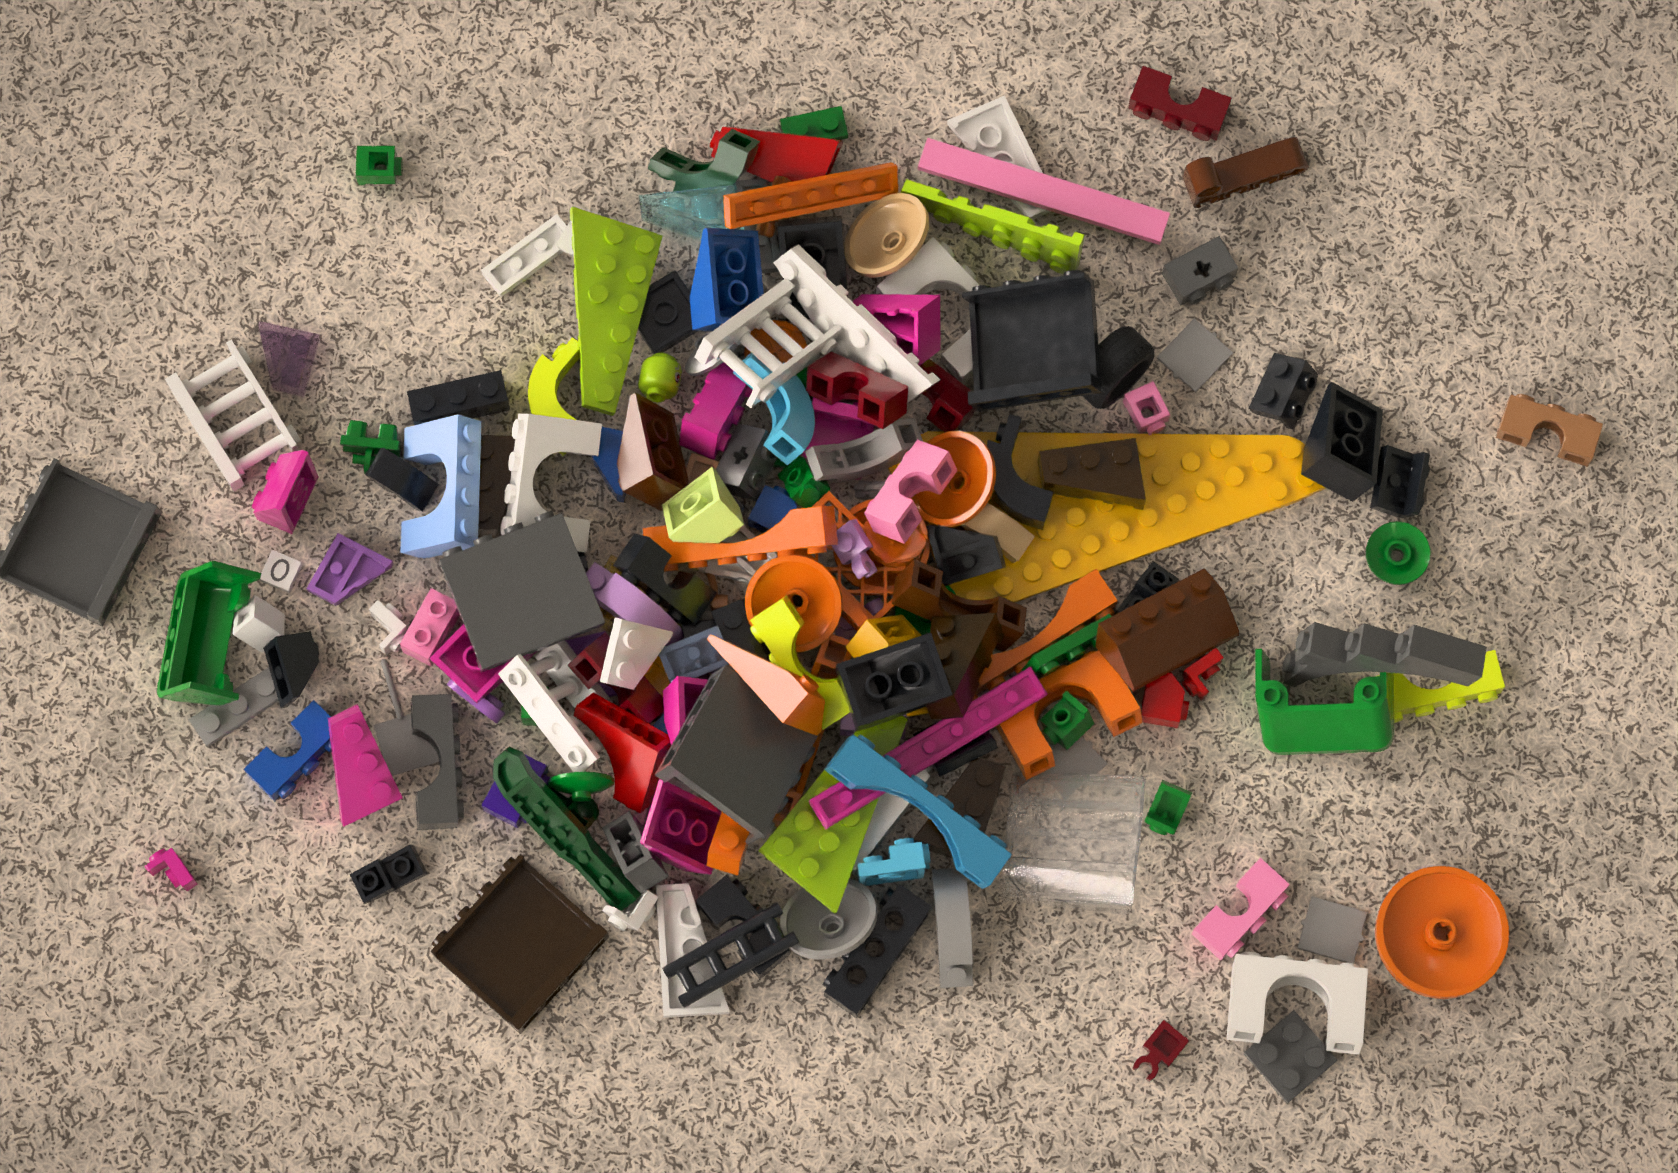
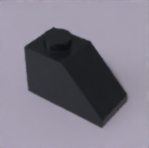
M311 631L276 636L263 647L281 708H287L300 697L320 662L319 649L313 641Z

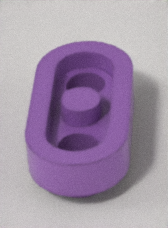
M451 679L447 683L452 690L498 724L505 715L501 710L504 704L489 693L476 703Z

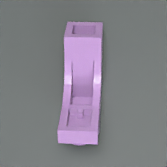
M596 562L586 572L598 605L614 617L672 631V637L665 646L683 639V631L679 625L658 604L617 573L609 572Z

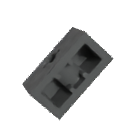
M1218 236L1166 263L1163 267L1162 275L1180 306L1187 302L1190 305H1194L1202 301L1207 296L1206 292L1215 287L1220 291L1233 284L1235 281L1233 278L1236 277L1238 266L1222 239ZM1197 269H1199L1201 273L1207 271V277L1204 278L1202 274L1196 276L1195 274Z
M737 424L716 468L717 473L731 495L757 501L777 459V456L763 446L770 434L767 430Z
M631 811L626 812L602 827L624 876L640 893L668 877L662 861L640 843L644 826Z

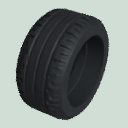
M1131 326L1118 328L1098 345L1102 393L1083 396L1097 409L1111 406L1126 394L1147 371L1155 357L1153 346Z

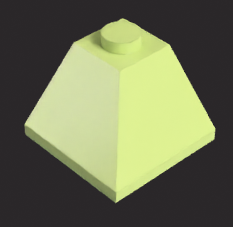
M713 467L662 504L668 537L673 542L720 543L725 538L734 536L741 526L744 525L740 507Z

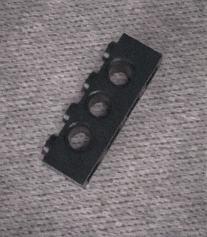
M900 884L895 891L889 888L881 899L879 905L883 908L877 915L875 927L869 937L859 947L842 955L841 958L845 962L840 970L832 969L822 984L826 987L824 997L855 1018L859 1016L932 910L930 904ZM891 915H897L903 920L904 924L899 930H890L885 925V919ZM869 943H881L885 952L880 957H871L866 952V947ZM852 969H860L865 973L866 979L861 984H852L847 979L848 972Z

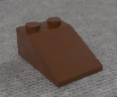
M637 393L631 394L617 460L618 483L624 493L663 511L662 504L689 485L682 449L679 445L680 440L674 413Z

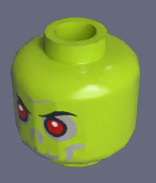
M655 353L646 358L640 370L639 390L647 399L656 403H661L675 397L678 393L682 376L680 364L673 356L666 353Z

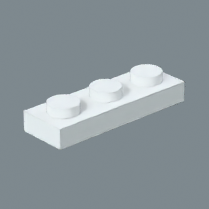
M556 214L481 270L482 275L501 298L563 252L557 248V243L567 227L566 224Z

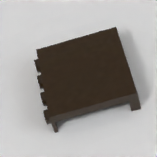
M520 854L516 859L510 857L499 869L501 875L493 884L488 881L477 893L476 896L479 899L471 908L465 906L454 918V921L457 923L449 932L443 930L431 944L434 946L431 950L432 955L519 1034L529 1026L609 938L607 930L599 923L596 924L525 861L524 856Z

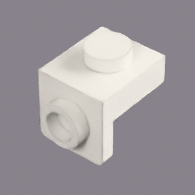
M377 600L369 611L371 616L390 632L379 645L382 652L388 655L392 650L397 652L401 649L400 643L408 629L400 620L402 614L393 605L388 603L384 606Z
M646 890L636 901L626 907L623 912L607 905L602 911L610 916L608 922L623 932L626 928L638 931L643 921H648L654 914L656 909L654 904L659 897Z

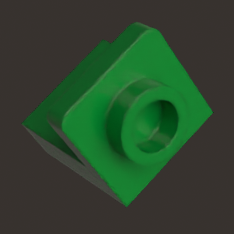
M1162 780L1144 822L1149 824V828L1158 834L1167 835L1170 833L1174 835L1192 792Z

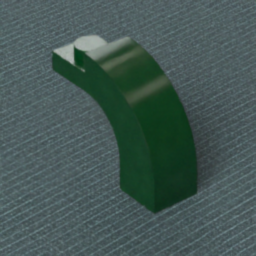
M731 129L720 139L713 161H694L663 147L650 159L648 170L657 173L659 177L665 180L675 181L673 190L675 194L690 198L711 197L727 190L749 169L756 157L760 141Z

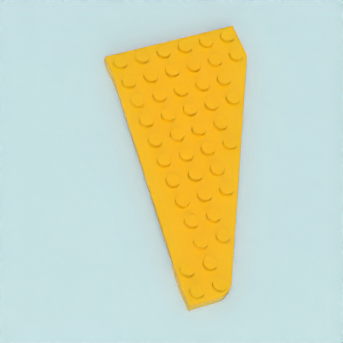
M927 431L921 434L923 442H928L933 437L944 432ZM967 432L982 440L986 445L988 440L1001 443L995 441L997 432ZM1019 432L1011 455L1013 467L1023 481L1038 488H1042L1038 467L1039 451L1136 438L1146 497L1144 509H1135L1133 506L1117 503L1107 504L1100 500L1088 498L1079 499L1053 494L1043 530L1015 520L1035 536L1019 561L1012 563L1003 555L1006 564L1005 568L949 586L957 596L966 599L987 600L1001 596L1010 601L1018 602L1077 581L1095 569L1098 572H1102L1257 515L1288 506L1322 491L1326 487L1301 475L1305 444L1287 435H1149L1137 433ZM900 463L888 468L891 475ZM965 480L961 481L959 488H962ZM991 495L988 503L1005 513ZM923 519L926 526L934 525ZM961 525L951 527L966 530ZM930 544V553L935 560L933 550Z

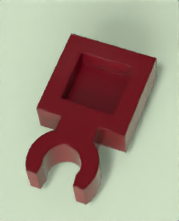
M1163 1020L1142 1046L1149 1054L1139 1057L1132 1069L1136 1071L1141 1064H1148L1151 1067V1073L1146 1080L1148 1082L1152 1081L1158 1073V1064L1161 1062L1168 1068L1189 1043V1040Z

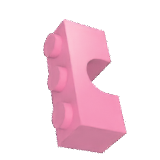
M917 439L912 448L905 453L903 460L893 474L887 478L885 485L877 496L870 501L864 512L873 532L905 544L922 520L911 498L922 491H931L940 495L957 472L949 451Z
M1260 858L1236 885L1248 900V911L1240 916H1230L1216 905L1194 928L1192 935L1220 960L1226 955L1232 958L1244 946L1241 938L1248 931L1254 935L1267 921L1263 917L1267 910L1272 907L1276 911L1289 897L1285 891L1290 884Z

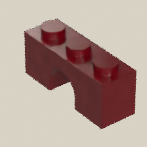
M1142 66L1129 100L1128 109L1133 110V114L1141 119L1149 120L1152 117L1163 121L1162 124L1171 130H1180L1182 128L1191 131L1192 135L1199 140L1209 141L1213 139L1217 141L1232 97L1202 87L1198 98L1193 103L1188 105L1178 104L1171 99L1168 92L1172 76Z
M832 351L807 368L806 391L810 396L831 406L843 399L858 400L857 418L884 429L907 414L909 386Z
M929 358L920 367L927 374L933 372L940 380L921 393L933 405L926 419L944 433L959 431L976 411L975 408L968 404V392L971 390Z
M606 632L587 646L567 665L588 690L595 684L602 683L600 678L610 636ZM645 676L642 677L634 690L606 684L616 692L619 699L618 707L649 724L664 712L662 695Z

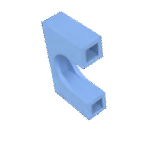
M454 415L405 428L404 459L423 465L443 462L447 472V485L440 504L433 512L423 517L401 522L400 553L418 558H431L443 555L444 551L457 546H461L462 550L475 546L473 541L478 539L482 421L462 415Z

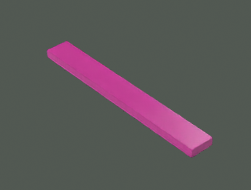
M1029 667L972 701L963 718L943 719L885 755H889L898 761L902 766L900 770L909 777L917 775L1044 698L1047 692L1032 668ZM838 782L808 802L826 830L886 792L869 789L850 790L844 784Z

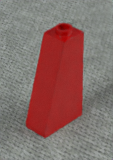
M722 127L721 131L716 130L710 142V148L713 149L711 157L715 158L720 139L731 129L759 140L760 144L756 157L746 172L772 183L777 175L786 177L793 182L831 174L843 145V141L839 139L737 127Z

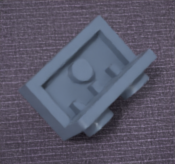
M718 625L663 648L659 657L670 683L677 676L696 678L706 673H709L711 676L723 666L729 664L707 640L710 635L723 639Z

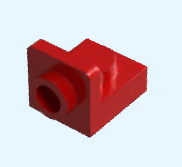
M1214 648L1184 670L1182 676L1185 680L1182 681V684L1191 697L1197 695L1202 701L1209 694L1208 689L1200 678L1202 677L1207 681L1221 670L1218 665L1221 664L1224 657L1217 648Z

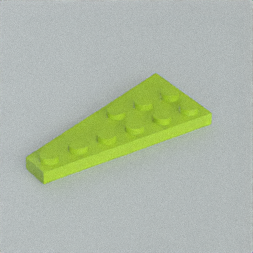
M907 179L901 189V193L910 194L918 198L927 211L934 214L933 217L937 221L944 224L954 222L963 226L962 230L971 236L979 237L981 234L991 238V242L999 248L1009 249V247L1019 250L1021 251L1020 255L1032 262H1037L1039 259L1049 263V267L1057 273L1063 274L1066 271L1077 270L1080 264L1084 234L1074 232L1073 236L1070 237L1064 235L1060 231L1059 226L1049 223L1041 228L1035 226L1036 223L1029 217L988 204H984L983 208L980 209L974 207L970 203V199L962 196L951 200L939 189Z
M572 206L570 208V221H572L573 235L571 241L574 251L575 269L573 272L576 319H578L579 329L578 348H580L582 407L613 416L617 409L663 235Z
M901 716L858 732L855 731L854 735L856 737L862 735L869 739L875 745L873 750L883 756L898 747L907 719ZM823 770L758 851L835 914L839 908L879 798L825 830L808 801L840 781Z

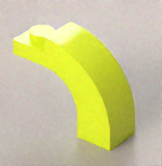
M572 337L567 344L563 342L558 346L552 355L553 361L543 354L537 360L530 375L528 385V401L531 414L576 420L560 406L557 400V390L560 382L580 358L578 341ZM559 452L562 456L566 454L564 452Z

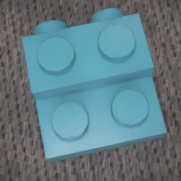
M914 838L899 839L894 841L895 845L889 846L887 860H883V856L880 855L864 858V863H858L857 867L859 884L871 886L924 878L925 869H930L929 863H931L928 843H914Z

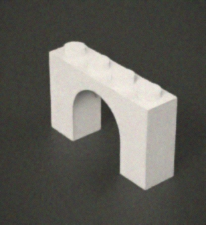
M932 237L906 266L890 274L877 285L876 294L924 295L933 290L948 289L962 295L963 292L972 291L973 287L980 285L975 281L976 276L973 271L965 264L961 266L953 258L955 255L951 248L945 242L939 243ZM971 329L941 355L943 366L962 384H965L973 376Z
M518 414V419L514 421L512 428L515 446L514 452H511L508 461L511 480L510 484L506 486L504 494L505 503H508L506 516L503 517L501 522V535H505V528L522 522L523 526L526 527L536 523L534 518L547 512L540 506L533 491V477L542 460L556 452L598 456L602 429L601 423L535 414ZM564 517L577 552H587L591 520Z
M1256 952L1235 954L1232 964L1227 1040L1260 1043L1264 1030L1267 997L1280 987L1299 985L1314 991L1326 1006L1328 1014L1326 1051L1359 1055L1364 1040L1368 968H1360L1359 965L1354 963L1332 965L1320 959H1310L1307 962L1297 961L1286 955L1270 958L1261 957Z

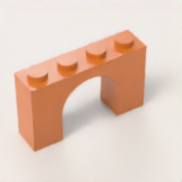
M1098 650L1084 654L1079 660L1069 665L1059 666L1051 674L1039 679L1047 695L997 725L996 728L1025 779L1028 780L1055 766L1053 751L1037 724L1043 710L1054 701L1062 699V694L1065 691H1068L1075 698L1091 703L1100 713L1113 737L1143 722L1140 706L1125 681Z

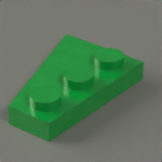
M1108 614L1036 653L1020 672L1031 667L1037 678L1052 673L1067 660L1072 662L1085 653V649L1091 645L1096 648L1098 624L1112 616Z

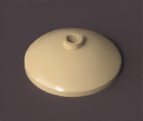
M906 193L890 194L867 206L854 220L845 239V258L849 266L859 275L870 278L886 276L906 266L918 254L925 242L929 229V215L926 207L918 198Z

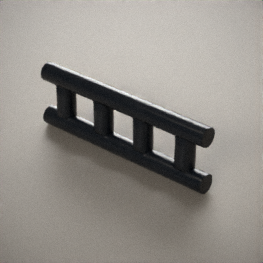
M778 902L662 968L668 979L675 975H678L687 991L678 996L684 1008L800 943L794 931L784 936L775 918L784 913ZM764 925L773 943L755 952L747 934ZM735 942L744 959L726 968L718 951ZM706 958L715 976L698 985L689 967Z

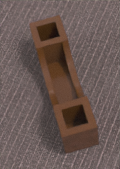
M915 559L895 578L892 604L930 621H932V617L996 613L1004 633V638L1001 644L997 643L995 648L1003 652L1024 634L1027 608L1001 596L987 600H971L959 597L944 586L942 582L943 571Z

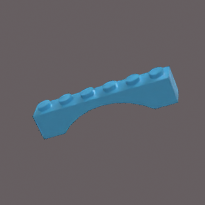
M854 734L848 737L824 770L850 790L869 789L886 792L900 797L919 808L932 820L943 835L951 851L956 870L981 889L989 887L1012 855L1005 849L1007 845L994 835L988 837L980 831L981 825L968 815L962 817L953 810L954 804L941 795L936 797L926 790L928 785L922 779L915 775L909 777L900 770L901 764L889 755L883 757L873 750L875 745L869 739L862 735L856 737Z

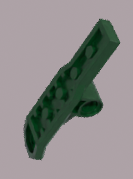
M512 747L506 748L494 759L493 779L503 797L560 858L572 864L611 907L622 911L640 897L642 893L624 876L621 868L592 838L588 830L599 816L598 805L593 799L586 802L572 801V796L568 798L552 789L532 769L525 754Z

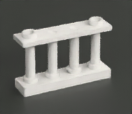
M787 278L705 336L695 355V358L703 365H706L714 358L717 360L721 359L753 388L746 403L750 408L761 400L764 403L770 400L776 393L777 388L821 355L825 356L829 352H833L838 345L836 338L841 327L836 324L823 334L791 305L792 300L789 298L795 286ZM775 313L778 315L783 314L813 342L803 349L771 320V316ZM755 328L758 330L763 329L793 357L784 364L781 363L750 334L751 331ZM734 343L737 345L742 344L768 367L772 373L762 379L730 350V346Z
M230 340L226 344L232 356L190 381L188 379L181 381L177 373L172 374L165 380L234 492L245 486L241 476L246 474L244 472L246 469L287 445L292 452L299 451L296 443L300 442L301 439L291 424L287 427L284 425L249 369L248 364L252 363L244 347L236 348L233 341ZM240 367L248 380L247 383L206 407L204 405L196 406L192 397L197 395L196 391L233 369ZM253 393L257 394L265 408L223 433L218 431L214 434L208 424L213 421L212 418ZM272 418L281 433L280 435L238 460L236 457L231 460L224 451L229 448V443Z
M566 641L542 649L535 656L538 661L530 665L521 654L517 655L498 675L573 772H585L600 758L597 752L605 748L598 737L588 742L578 729V726L584 723L574 717L573 714L568 716L557 701L566 697L575 708L577 704L593 692L613 703L599 684H595L588 690L567 666L577 655ZM547 672L557 687L548 690L537 675Z

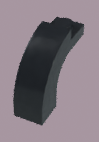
M1009 414L1007 423L1000 422L995 441L1001 443L990 440L987 442V447L993 455L996 466V481L992 497L999 507L1013 519L1022 524L1043 530L1053 492L1026 483L1016 473L1011 455L1019 433L1022 417Z

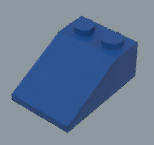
M721 228L703 229L690 294L692 330L714 331L764 294L758 231Z

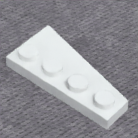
M1005 96L947 120L949 128L969 151L1043 173ZM1011 199L1022 214L1032 220L1051 212Z
M689 883L656 885V896L659 897L657 899L663 1018L730 1014L722 987L685 1008L680 1003L678 996L687 991L678 975L668 979L662 968L705 944L707 940ZM706 958L689 967L698 985L715 976Z

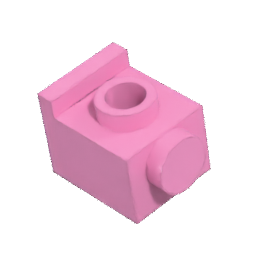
M1154 381L1124 394L1123 404L1127 408L1139 434L1146 431L1149 435L1157 434L1166 428L1165 423L1169 421L1170 413ZM1144 409H1149L1153 412V416L1144 418L1141 412Z

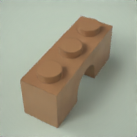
M1510 395L1495 438L1527 447L1535 430L1540 428L1551 429L1560 439L1558 458L1586 467L1589 466L1593 460L1601 434L1602 423L1596 422V418L1588 414L1580 413L1574 415L1565 412V408L1556 404H1547L1546 406L1534 402L1535 399L1528 395Z

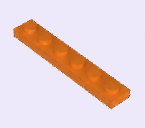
M890 162L723 195L725 226L729 229H735L879 200L884 196L898 193V167Z

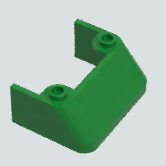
M210 561L181 574L175 589L157 685V695L159 698L218 706L239 699V693L233 692V682L230 681L229 675L223 673L234 612L239 611L242 606L245 607L248 604L251 594L248 584L260 580L261 573L217 561Z
M1255 649L1256 704L1262 740L1270 752L1276 755L1381 752L1391 746L1394 740V673L1380 672V676L1361 679L1354 688V703L1289 705L1287 688L1279 681L1270 680L1269 657L1263 649Z

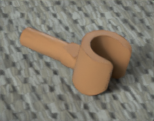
M707 573L709 587L717 592L710 603L711 611L728 605V595L718 594L715 575Z

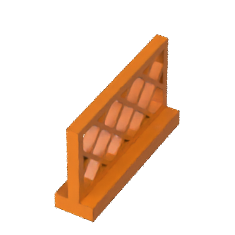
M830 491L812 506H825L828 502L838 511V522H836V528L838 529L846 524L842 522V516L847 521L857 519ZM857 519L858 523L863 529L864 525ZM827 546V550H834L832 546ZM807 549L797 550V555H804L818 561V554H815L814 558L811 554L807 553ZM838 557V567L827 568L831 573H838L837 582L843 601L841 616L856 631L861 628L867 619L885 617L895 607L892 604V599L887 603V596H893L894 591L887 590V573H901L906 566L887 568L884 565V567H876L878 570L876 573H884V590H864V577L861 578V590H847L841 584V573L854 572L852 567H841V561ZM853 595H861L860 602ZM864 595L884 596L883 608L874 616L864 607Z

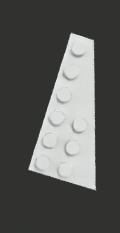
M800 245L791 248L773 262L784 279L787 278L795 286L793 293L798 302L802 305L813 324L823 334L836 324L841 327L836 338L838 345L834 349V353L909 386L907 403L940 380L933 372L927 374L918 365L920 360L912 352L906 354L897 345L896 337L862 304L856 306L847 297L849 292L841 284L836 287L826 277L825 269Z

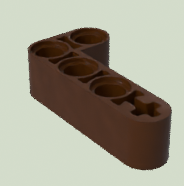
M1291 137L1213 163L1211 157L1194 160L1186 165L1183 181L1194 208H1200V204L1206 202L1212 204L1230 198L1232 193L1239 191L1242 194L1260 188L1259 184L1268 181L1269 184L1301 174L1308 170L1309 166L1298 138Z

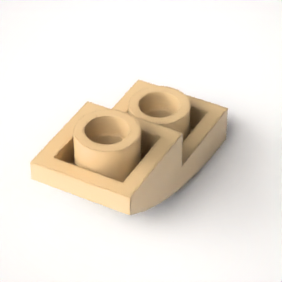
M989 503L986 504L977 516L961 524L967 531L997 536L1002 554L1012 563L1019 561L1035 537L1014 519Z

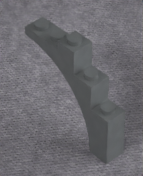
M1314 622L1306 629L1300 631L1296 640V649L1285 656L1282 670L1285 672L1283 684L1297 687L1308 680L1340 673L1390 672L1424 676L1470 686L1482 678L1487 647L1418 625H1413L1403 633L1398 634L1365 623L1353 632H1347Z

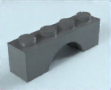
M451 694L412 695L410 702L412 735L423 738L430 743L437 752L440 762V771L436 779L416 794L417 830L457 828L458 819H464L463 799H457V787H462L461 767H455V755H460V736L454 735L453 723H458L459 721L458 703H452Z

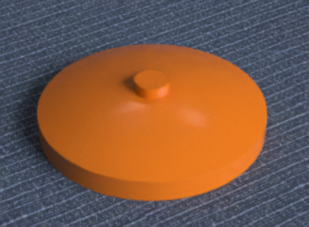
M1433 866L1408 874L1392 887L1379 908L1375 924V938L1383 964L1401 985L1425 997L1451 999L1470 994L1479 989L1497 972L1508 948L1509 926L1501 901L1483 880L1459 868Z

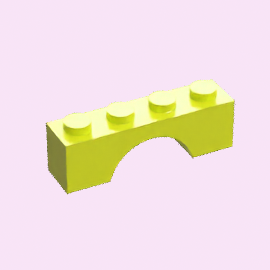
M787 595L750 620L753 624L750 627L752 634L760 644L763 642L766 644L771 652L768 656L772 663L801 677L805 674L818 684L819 688L817 691L825 699L822 730L850 713L839 679L817 677L808 672L799 661L796 652V639L805 622Z
M1496 651L1486 652L1482 678L1470 686L1451 682L1439 689H1425L1411 683L1403 674L1394 673V723L1403 720V715L1415 712L1416 717L1433 714L1435 712L1434 708L1447 706V710H1454L1466 706V701L1478 698L1479 703H1486L1498 699L1497 694L1503 691L1505 685Z

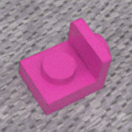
M172 847L169 850L163 848L155 852L149 858L150 863L145 865L146 870L152 876L168 866L170 869L165 871L175 888L181 885L186 891H189L198 885Z

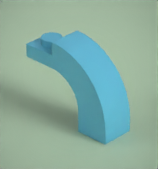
M752 353L742 360L762 379L772 373ZM733 371L734 375H736L741 381H743L747 386H749L753 390V388L746 381H744L735 371ZM797 375L777 388L772 398L765 402L772 416V430L763 446L787 466L806 450L813 437L815 428V415L811 399Z

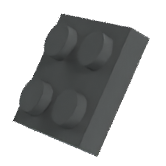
M1295 1010L1262 1036L1260 1043H1254L1243 1053L1286 1104L1338 1061L1330 1051H1326V1046Z

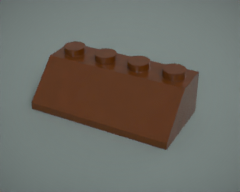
M1204 568L1098 624L1095 647L1134 692L1239 636V629L1224 590Z

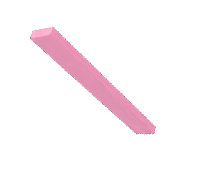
M930 138L926 140L918 164V170L1158 245L1161 244L1170 215L1166 211Z

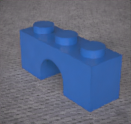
M313 700L291 722L293 729L302 737L299 751L290 757H280L266 746L243 770L274 802L279 797L285 799L296 788L294 782L302 774L305 776L310 775L320 763L317 759L326 750L329 753L332 752L328 718L331 716Z

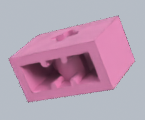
M432 588L429 590L400 643L403 653L432 667L433 662L430 660V657L446 642L460 616L454 599Z

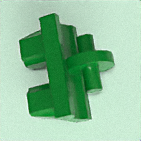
M350 420L346 435H341L340 445L343 446V452L365 454H353L352 459L353 464L364 465V474H366L376 457L374 455H377L381 448H385L400 457L402 448L398 441L396 425L380 424L378 438H368V424L363 421Z

